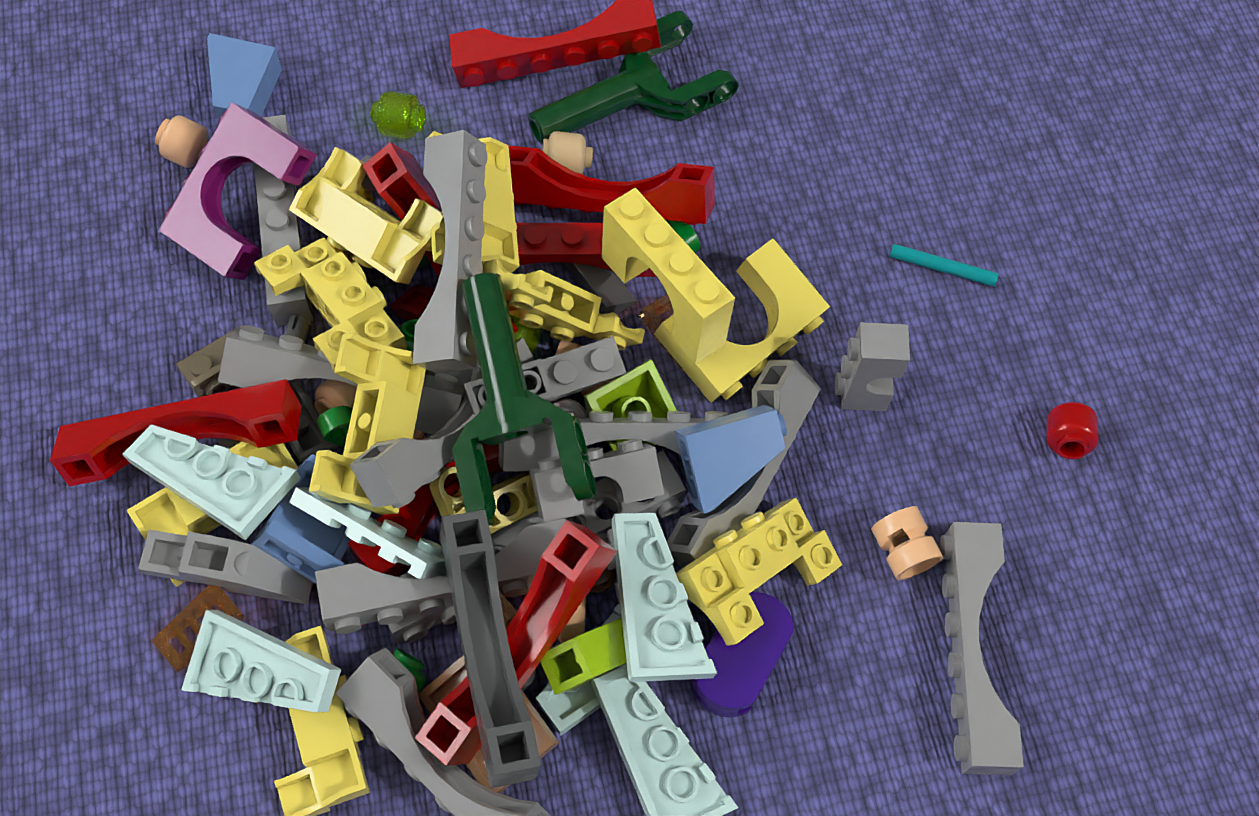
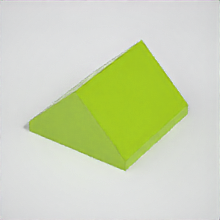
M652 359L641 363L627 371L625 375L617 377L584 395L587 418H589L590 411L613 412V418H628L629 411L652 412V418H667V412L677 411ZM630 439L601 441V443L610 452L619 450L618 443ZM642 441V444L656 445L648 441Z

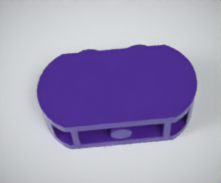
M760 592L749 593L764 624L739 643L727 646L713 623L711 628L716 630L711 641L709 643L704 640L702 641L708 658L712 659L717 674L714 678L692 679V687L699 703L715 715L728 718L738 717L751 710L794 632L793 620L788 609L782 602L771 595Z

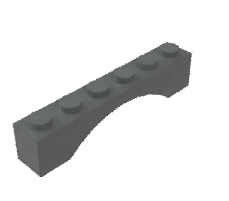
M480 510L442 516L440 542L490 789L534 780L541 767L532 721L519 687L508 643L499 594L494 548L486 511Z

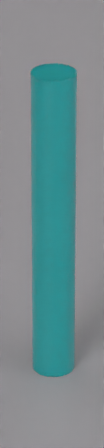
M894 243L889 255L890 258L993 287L997 282L999 274Z

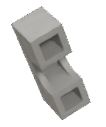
M860 322L855 337H850L848 340L847 355L842 356L841 373L837 372L835 375L834 391L835 395H841V409L887 410L894 396L893 378H902L910 362L908 325Z
M633 439L618 443L619 450L603 453L602 448L587 449L594 478L599 476L610 477L615 486L617 499L622 503L628 504L664 495L654 446L647 443L642 444V439ZM559 456L538 461V468L529 469L538 515L544 523L585 513L582 500L578 501L572 488L565 482Z

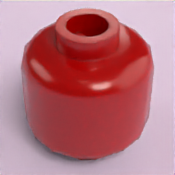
M1067 402L1054 407L1048 413L1046 441L1049 448L1056 454L1066 459H1080L1097 447L1099 439L1098 417L1092 408L1078 402Z

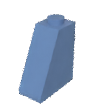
M209 33L207 43L212 103L218 121L221 115L229 108L231 102L247 108L262 117L282 71L276 48Z
M761 405L675 430L693 506L704 514L713 511L785 449L783 436H786L787 428L781 413H777V410Z

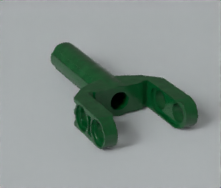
M676 11L657 19L661 43L660 48L624 55L618 74L530 112L528 120L531 131L540 144H543V139H549V136L554 131L572 133L634 104H638L658 117L681 122L730 99L738 90L739 83L731 72L716 70L670 91V84L650 58L680 45L692 31L693 23L685 12Z
M481 273L467 278L461 286L487 401L480 413L466 424L452 448L466 513L485 510L488 525H493L494 513L497 507L482 444L492 446L552 428L565 482L572 488L574 496L578 501L595 497L596 485L581 421L527 390L501 276L497 273Z

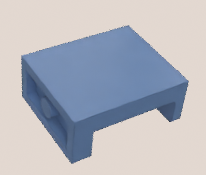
M310 455L297 468V472L301 477L300 480L271 511L252 545L317 584L315 571L344 565L340 560L348 547L347 543L352 539L346 536L345 531L347 527L341 524L340 528L328 526L289 503L296 487H310L316 459L315 455Z

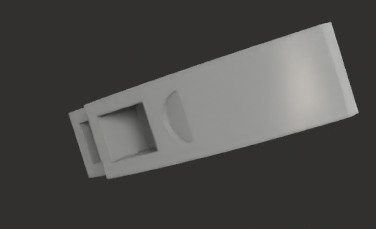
M614 336L543 360L540 358L522 364L527 390L548 402L586 390L588 387L627 373ZM482 378L464 384L475 416L480 413L487 401Z
M149 530L138 567L139 572L145 575L225 587L227 592L309 605L314 583L252 544L194 532H188L187 536Z

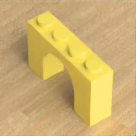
M636 187L604 206L602 259L624 284L648 268L655 273L664 286L674 311L671 338L695 365L723 347L726 343L735 297Z
M773 238L747 257L736 270L759 298L766 310L768 329L763 341L752 345H738L726 340L723 347L695 365L671 338L674 314L662 322L654 333L710 403L720 396L725 401L743 387L739 382L742 378L750 374L754 379L763 371L768 362L767 358L775 352L780 357L798 343L794 339L797 334L803 330L806 335H809L824 322L820 316L830 307Z

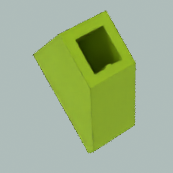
M622 618L576 636L547 651L540 662L555 696L571 691L627 664Z

